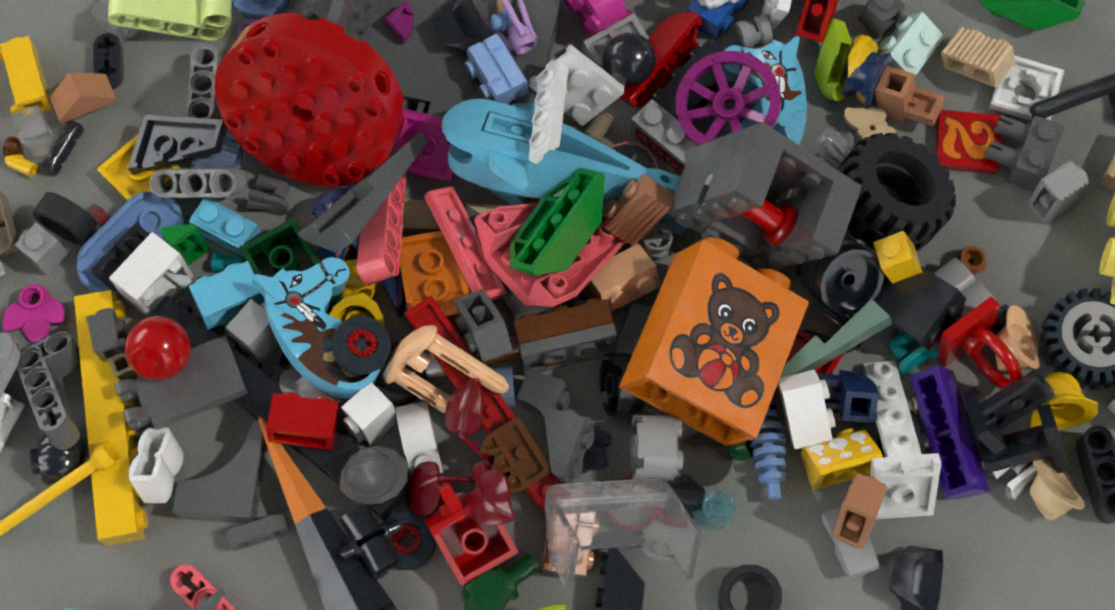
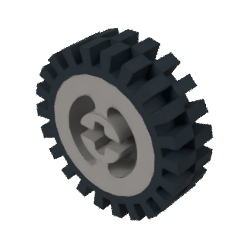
M1087 288L1080 289L1077 294L1073 291L1067 294L1064 299L1061 298L1046 316L1047 318L1041 327L1044 329L1040 334V341H1044V344L1041 346L1042 354L1048 353L1049 355L1045 360L1047 365L1055 364L1057 368L1053 371L1054 373L1064 372L1072 375L1082 389H1085L1088 385H1091V390H1098L1102 385L1106 389L1115 384V305L1110 304L1111 292L1107 291L1103 296L1100 295L1101 289L1094 288L1090 293H1088ZM1080 323L1083 325V328L1074 339L1073 326ZM1111 340V354L1105 355L1102 350Z

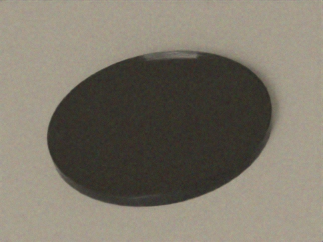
M701 432L692 434L679 447V450L683 451L681 474H689L701 486H712L720 483L726 478L732 466V457L728 451L729 447Z

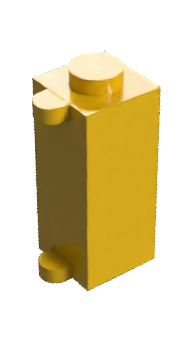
M16 37L0 44V60L5 62L15 104L10 106L11 114H22L26 118L53 109L48 99L49 92L39 55L30 37Z

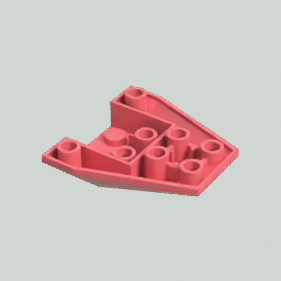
M538 203L500 206L477 215L474 221L486 263L525 306L554 307L576 297L626 243L625 240H621L620 237L611 234L609 230H605V216L602 213L601 223L568 270L535 276L512 269L509 262L511 260V241Z

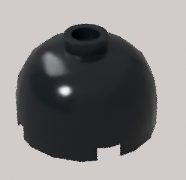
M607 353L605 356L609 359L602 360L599 374L600 393L606 391L608 396V403H602L604 410L611 417L632 415L646 405L645 401L619 388L632 354Z

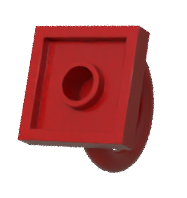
M990 296L942 332L938 349L939 357L936 360L946 368L967 352L981 373L1002 390L1023 377V373L1011 350L1000 338L992 333L1000 304ZM985 344L1001 359L1009 373L1010 379L1000 374L985 357L981 350Z

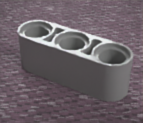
M200 44L194 48L191 54L187 114L191 118H199L200 115L209 113L205 118L220 119L214 86L215 76L221 59L216 48L211 44ZM212 60L211 63L203 65L204 62ZM204 87H210L207 91H201Z
M171 168L156 171L150 178L152 192L158 197L163 198L227 197L242 192L246 184L244 174L237 168ZM226 174L232 179L230 190L226 189L223 184V178ZM167 175L173 182L171 190L167 189L164 183ZM196 175L202 179L201 190L194 186Z

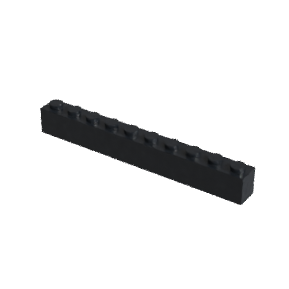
M168 295L146 317L163 316L178 322L186 330L191 348L220 338L214 333L215 327L207 330L202 317L198 320L191 314L193 309L181 299L175 302ZM227 336L248 392L247 395L236 398L233 401L258 421L259 417H261L267 423L273 393L282 394L279 387L280 377L273 372L267 375L260 369L263 365L249 353L246 357L237 351L239 346ZM343 429L341 432L336 430L333 451L289 445L339 486L342 469L350 456L361 449L356 445L358 440L346 429ZM405 484L397 496L384 503L367 506L385 522L406 497L408 487Z

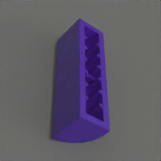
M936 366L910 376L932 454L939 453L941 460L939 480L945 499H961L990 492L954 370Z

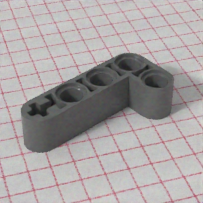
M65 331L54 333L21 351L20 360L17 365V370L37 424L58 450L71 448L80 437V430L59 380L81 366L79 347L70 334Z

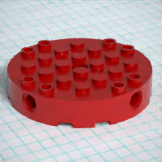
M282 13L263 17L248 25L222 59L217 69L214 87L217 106L224 123L246 152L250 153L267 167L288 178L311 185L327 187L347 186L351 183H358L370 172L385 163L401 134L405 117H403L402 106L404 98L400 85L391 68L377 51L363 39L359 43L344 33L346 28L323 18L314 21L302 18V15L299 13Z

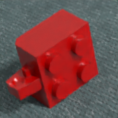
M449 482L437 487L445 504L439 507V512L425 519V522L461 586L519 553L504 524L485 525L472 519L468 509L470 494L466 496L463 493L457 497Z

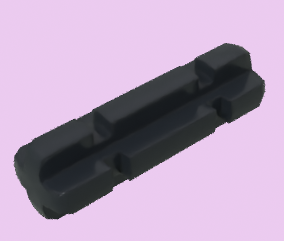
M71 120L67 122L63 129L65 133L59 135L49 152L51 156H47L42 163V169L48 174L55 176L62 168L61 162L64 163L77 143L75 139H79L82 135L84 128L76 121Z

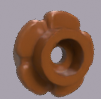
M975 246L961 249L959 256L956 257L970 270L973 276L977 273H982L987 265L984 252ZM971 259L974 263L970 264L968 260Z

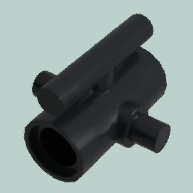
M367 504L359 505L341 517L340 522L350 537V540L347 542L348 545L338 549L341 560L346 561L353 556L355 558L361 556L373 577H376L378 580L386 576L388 570L400 561L389 543L392 540V536L401 531L398 521L395 519L386 525L383 522L378 524Z

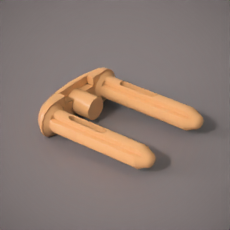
M435 325L420 327L401 340L392 352L383 373L385 383L395 382L444 414L451 396L404 367L407 364L418 372H423L431 360V356L423 352L424 350L432 352L470 378L480 379L481 385L494 393L504 394L509 389V384L502 375L438 335Z

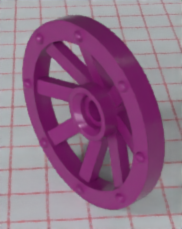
M722 51L700 59L685 73L676 94V113L684 133L694 144L699 146L714 140L726 122H730L732 132L741 130L740 117L756 123L764 122L774 129L781 112V93L773 72L761 60L744 52ZM733 64L743 66L734 87L728 88L721 65ZM712 68L720 90L717 94L696 82L704 73ZM754 71L762 78L766 85L742 96L741 94L751 72ZM690 91L713 103V106L688 110ZM768 95L770 96L767 115L745 108V106ZM732 103L735 105L731 110L725 109L727 104ZM718 116L705 136L691 122L692 120Z

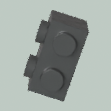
M483 288L454 300L459 316L454 319L460 336H464L471 353L476 351L481 361L485 362L513 351L504 319Z

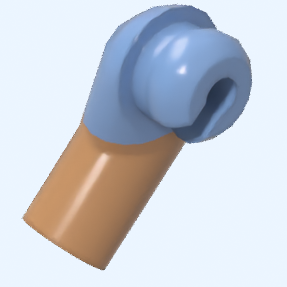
M496 0L497 14L490 16V29L505 32L510 27L512 21L503 2Z

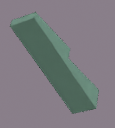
M871 299L825 344L815 335L785 364L780 378L818 369L891 325V317Z

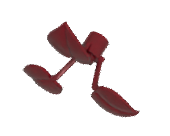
M478 378L471 379L452 394L446 405L445 421L447 428L451 432H459L460 439L479 454L484 461L474 465L472 477L440 476L439 465L436 462L426 461L419 464L408 479V489L406 492L407 508L415 515L429 516L438 509L442 496L437 487L441 486V483L461 482L476 484L477 488L472 491L468 499L469 513L474 521L485 525H501L516 519L511 505V493L508 482L511 472L504 473L500 470L492 469L495 457L480 452V447L467 436V434L472 435L478 431L483 419V391L481 381Z

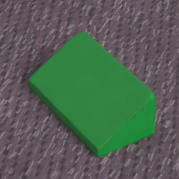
M195 224L168 226L159 229L166 242L181 254L187 266L210 250Z

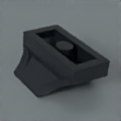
M451 0L443 5L441 11L431 19L443 44L462 49L465 53L469 47L479 42L482 43L485 39L492 36L473 0Z
M908 546L906 551L893 555L890 591L900 601L901 610L938 609L943 574V550Z

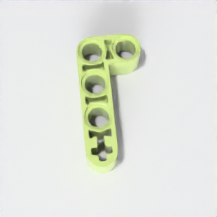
M109 0L108 21L113 25L206 41H217L223 38L231 24L232 0Z

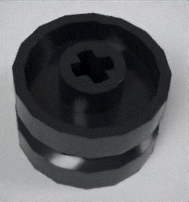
M846 235L843 238L838 254L802 263L800 270L802 284L808 293L820 300L828 309L837 314L844 315L857 313L871 299L875 300L881 291L884 279L877 256Z

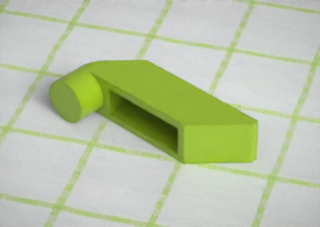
M835 18L830 19L814 74L822 94L827 99L839 102L845 97L843 95L844 85L840 83L852 41L845 22Z

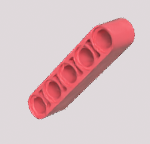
M406 172L360 232L357 271L360 279L366 285L378 283L397 276L399 273Z

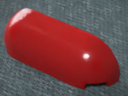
M677 13L665 19L656 27L648 39L656 56L654 71L643 83L633 87L624 86V94L620 96L624 102L635 107L646 105L659 87L664 88L670 82L669 78L678 66L683 67L689 61L688 57L691 51L699 45V43L695 42L698 26L702 25L699 13Z

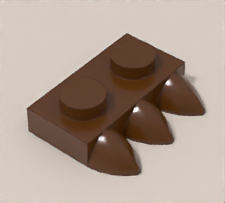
M519 416L489 433L482 442L480 452L487 454L501 452L494 461L492 469H497L504 473L513 472L508 477L510 492L522 491L551 473V468Z

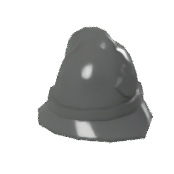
M380 445L362 448L350 456L342 469L339 489L352 501L367 505L384 503L397 496L407 482L408 462L394 449Z

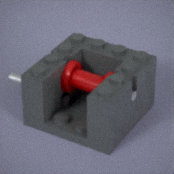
M764 122L693 147L674 192L672 210L668 213L676 218L678 224L687 228H693L701 233L703 239L714 237L731 243L739 251L738 258L749 262L750 267L754 270L759 268L772 270L785 268V266L796 263L802 264L806 261L836 255L840 250L845 235L864 248L866 247V242L860 238L858 240L851 235L852 231L848 228L862 186ZM799 187L797 195L790 197L792 188Z

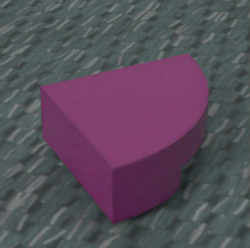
M407 1L387 15L383 22L403 43L411 36L414 25L412 8Z

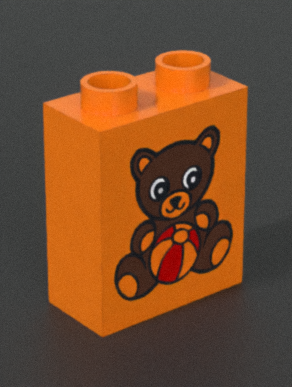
M708 237L674 255L619 388L666 414L673 415L674 418H681L682 422L724 446H729L757 438L809 301L789 290L791 281L782 273L767 268L754 270L737 260L739 251L734 245L719 238Z

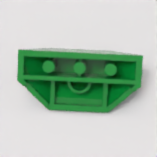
M980 0L982 7L988 9L991 14L997 17H1007L1016 21L1017 25L1024 29H1034L1036 31L1077 19L1086 3L1083 0Z
M578 168L572 173L571 177L561 181L543 196L511 241V260L509 265L512 269L535 276L569 269L602 221L605 183L603 173Z

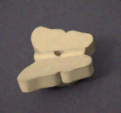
M849 107L844 111L843 118L846 124L857 131V137L860 140L864 137H870L872 134L883 133L885 135V133H896L894 128L887 126L888 124L885 121L887 114L883 108L869 107L866 110L863 107L856 109Z

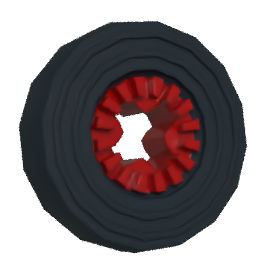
M367 316L352 317L344 321L335 331L332 341L333 356L337 363L347 372L357 375L370 374L380 369L387 361L391 350L390 335L385 326L374 318ZM358 339H364L365 345L370 346V348H366L362 353L361 351L358 352V347L353 346V344H357Z
M402 511L392 515L384 524L386 525L396 519L401 526V531L394 534L392 540L389 541L400 560L394 567L400 570H414L424 566L432 558L437 546L425 522L427 518L415 515L411 511ZM405 533H410L412 538L417 539V541L412 542L410 549H406L404 544H399V541L404 539Z

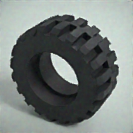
M878 133L872 134L870 137H864L851 149L836 170L862 186L848 224V228L852 231L851 235L858 240L860 238L866 242L865 245L867 247L875 249L873 242L904 231L914 244L915 250L919 251L951 219L954 207L956 206L955 186L953 180L948 178L950 175L946 166L942 167L939 163L940 159L935 153L932 155L922 143L916 144L912 141V138L907 136L898 137L896 133H885V135ZM881 184L894 190L904 203L889 195Z

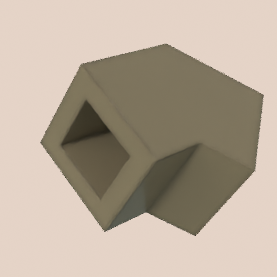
M125 352L108 358L114 375L119 380L136 375L127 362Z

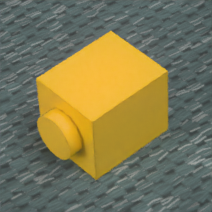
M904 231L873 242L881 269L892 283L923 272L914 244Z

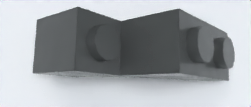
M528 370L517 400L526 411L536 413L544 418L551 472L559 479L562 485L572 488L574 480L578 479L583 469L582 460L585 452L593 444L594 428L585 417L563 412L567 410L571 402V390L563 379Z

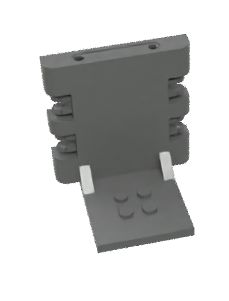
M332 0L326 20L346 28L344 33L359 43L362 39L366 41L385 60L400 85L404 98L403 110L409 109L444 117L448 110L463 101L484 99L479 90L480 81L477 77L472 79L466 70L464 62L467 61V54L462 49L445 46L431 22V19L441 11V7L451 0ZM473 0L479 13L488 21L492 14H497L496 0H488V2L487 0ZM511 0V6L520 23L524 24L519 7H515L517 0ZM523 0L532 28L538 37V43L535 48L526 54L517 55L515 50L510 53L528 82V93L516 101H511L508 105L535 103L537 92L529 87V81L532 76H538L546 69V65L550 62L564 7V0ZM407 1L412 8L414 25L411 36L403 43L383 22L387 15ZM513 22L511 23V25H510V27L508 28V30H509L512 26H514ZM508 30L501 32L508 39Z

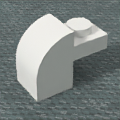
M421 401L396 407L400 437L410 475L419 464L426 461L436 462L439 465L440 473H443L428 403Z

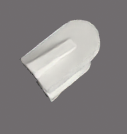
M1024 463L988 474L992 479L996 480L1012 468L1018 476L1006 485L1005 495L1009 499L1012 497L1016 500L1023 489L1035 479L1037 471L1034 464L1027 469L1028 464Z

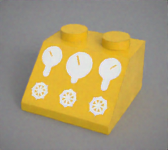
M854 428L846 429L837 433V437L831 441L803 447L800 457L812 491L853 480L856 474L870 475L872 458H881L883 455L865 429L857 432Z

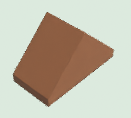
M69 72L50 96L61 124L117 101L107 75L97 73Z

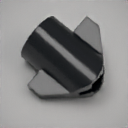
M681 474L680 483L667 481L664 507L677 508L676 518L684 519L695 511L702 509L705 489L698 485L689 474Z

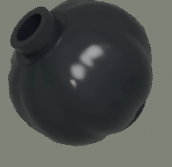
M44 434L37 441L38 448L30 449L33 475L41 474L42 482L49 486L90 459L89 447L84 445L80 437L71 448L58 450Z

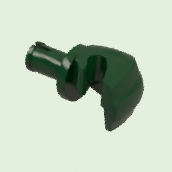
M527 553L506 570L504 568L501 569L497 565L466 583L461 591L464 610H503L510 599L514 601L519 597L517 586L536 571L538 572L540 570L539 565L532 555Z

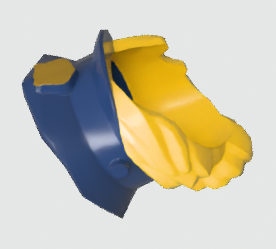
M862 34L852 40V50L848 55V79L843 80V95L846 97L856 95L858 100L869 108L876 100L875 89L886 66H892L893 58L890 52L883 55L877 54L879 50L877 43L870 36Z

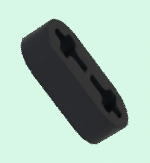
M105 33L98 36L93 44V71L97 74L107 75L108 66H110L113 73L110 74L108 80L112 89H115L121 85L124 79L123 48L115 35ZM112 44L113 47L109 49V57H107L104 50L107 49V45Z

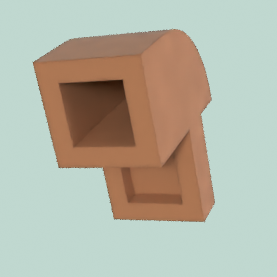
M886 66L875 89L876 103L879 108H883L888 116L904 124L907 119L934 126L945 103L944 95L916 87L915 74L890 66Z

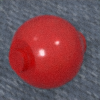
M153 316L141 320L130 330L125 341V356L130 367L139 376L154 381L167 380L176 376L187 365L191 354V343L186 330L175 320L163 316Z

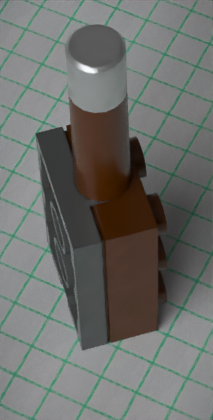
M589 299L576 307L558 306L551 309L550 313L541 315L528 313L519 317V320L513 321L515 334L508 335L513 351L485 362L481 361L476 351L472 355L486 366L521 359L524 376H526L528 370L540 373L607 357L605 356L607 353H615V343L617 340L608 300ZM428 354L431 356V360L425 368L427 378L432 379L445 376V373L432 354Z

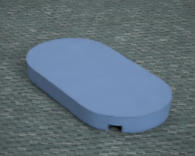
M152 191L134 195L83 245L78 253L77 272L79 279L88 290L93 293L110 290L91 273V269L135 223L141 226L147 233H155L165 242L166 240L159 231L160 228L183 225L181 208L173 198L158 197ZM117 290L114 294L117 296L121 293Z

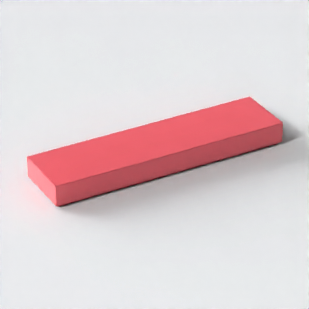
M454 186L428 191L424 198L471 292L483 288L491 301L503 298L507 291L501 279L486 263L479 235Z

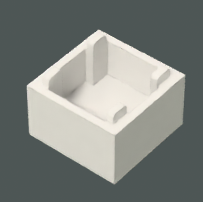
M152 232L109 279L124 299L147 317L167 295L173 299L182 288L187 289L192 283L191 278L194 275L181 254Z

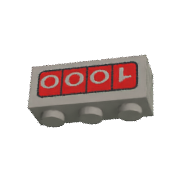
M653 99L631 119V135L681 176L692 148L697 145L687 137L679 121Z

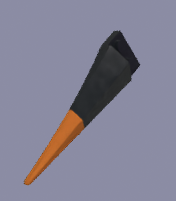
M259 417L263 436L324 609L397 610L378 580L371 575L361 556L358 558L353 556L346 561L341 560L338 549L348 545L349 539L281 443L268 442L267 423L263 418Z

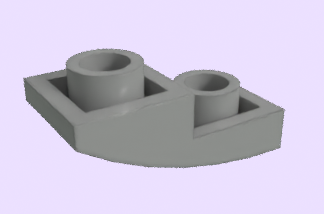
M841 507L823 512L821 521L836 545L834 554L847 577L850 579L878 570L879 563L869 536L864 548H858L836 539L833 532Z

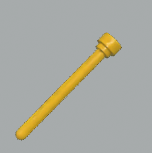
M103 441L93 448V453L90 454L89 460L0 521V537L97 469L100 471L103 469L109 470L119 463L120 456L114 446L108 441Z

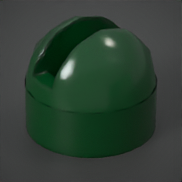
M750 440L728 446L729 455L736 460L753 458L752 451L754 449L750 447Z

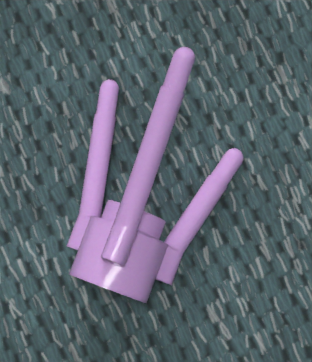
M501 0L514 24L508 30V39L499 30H491L489 21L481 15L489 31L493 35L497 34L500 36L509 53L515 50L517 55H523L536 47L538 37L532 28L523 0H517L524 24L520 23L509 1Z

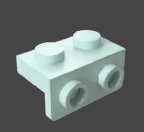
M923 12L902 16L895 24V31L880 43V50L877 53L883 55L890 52L894 68L917 75L945 38Z

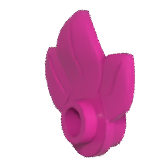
M28 285L21 290L18 301L7 307L3 317V330L5 332H12L23 329L26 337L35 344L48 336L51 324L64 322V307L60 301L51 298L48 290L42 285ZM34 297H40L36 304H31V300Z

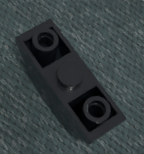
M609 546L608 555H601L599 574L606 576L604 588L598 587L596 607L602 608V610H642L645 589L644 581L615 546Z

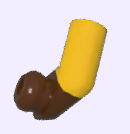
M6 138L3 146L6 166L28 177H33L38 170V165L25 159L19 138Z

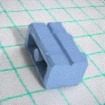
M495 34L485 39L482 43L479 42L466 50L467 61L464 62L466 70L472 79L477 77L480 81L479 90L484 99L510 104L511 101H516L527 95L528 82L499 35Z

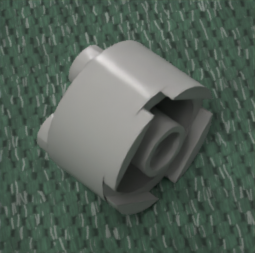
M633 415L631 427H637L636 434L630 436L629 441L630 470L634 472L632 479L673 480L674 477L678 476V470L683 468V451L677 450V438L682 436L681 418H674L673 415Z

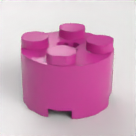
M564 0L567 9L573 15L577 14L582 21V29L589 38L603 30H607L613 24L632 14V10H626L624 2L627 0Z

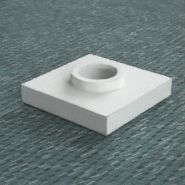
M1014 55L1015 64L1008 71V74L1005 75V78L1002 79L1001 83H999L998 88L994 89L989 109L1032 121V114L1029 112L1030 106L1036 102L1058 95L1065 70ZM1022 84L1032 87L1035 92V99L1031 100V98H1025L1020 95L1017 97L1014 92L1015 87ZM1052 116L1046 117L1044 119L1050 121Z

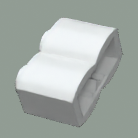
M163 427L158 430L147 428L138 442L139 454L130 466L129 480L144 503H166L175 488L174 476L182 466L183 451L169 427Z

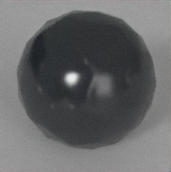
M625 32L615 36L607 43L603 51L602 63L604 70L624 86L633 87L643 83L651 76L655 68L656 56L651 43L644 36Z

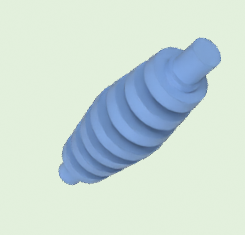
M773 398L757 438L750 440V447L754 449L752 451L753 458L758 461L755 463L756 470L762 473L758 476L759 482L767 487L768 499L770 501L781 499L780 485L786 481V473L782 472L786 468V460L782 459L786 456V448L783 446L786 444L785 435L781 434L783 427L782 423L778 422L780 416L779 412L774 410L777 408V404Z

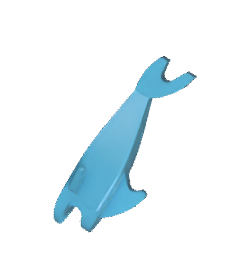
M471 99L453 106L443 117L442 131L446 139L451 143L447 157L450 169L460 178L487 188L510 205L524 204V197L542 199L553 187L571 177L572 173L578 168L603 173L605 176L603 199H617L621 197L626 185L631 180L637 181L642 174H645L673 193L680 180V177L660 169L646 168L563 123L560 146L556 150L550 149L543 155V160L538 164H534L528 158L530 151L529 140L533 128L532 119L536 103L508 105L487 99ZM667 214L660 220L670 226L672 232L680 236L683 235L685 227L678 224L673 216Z

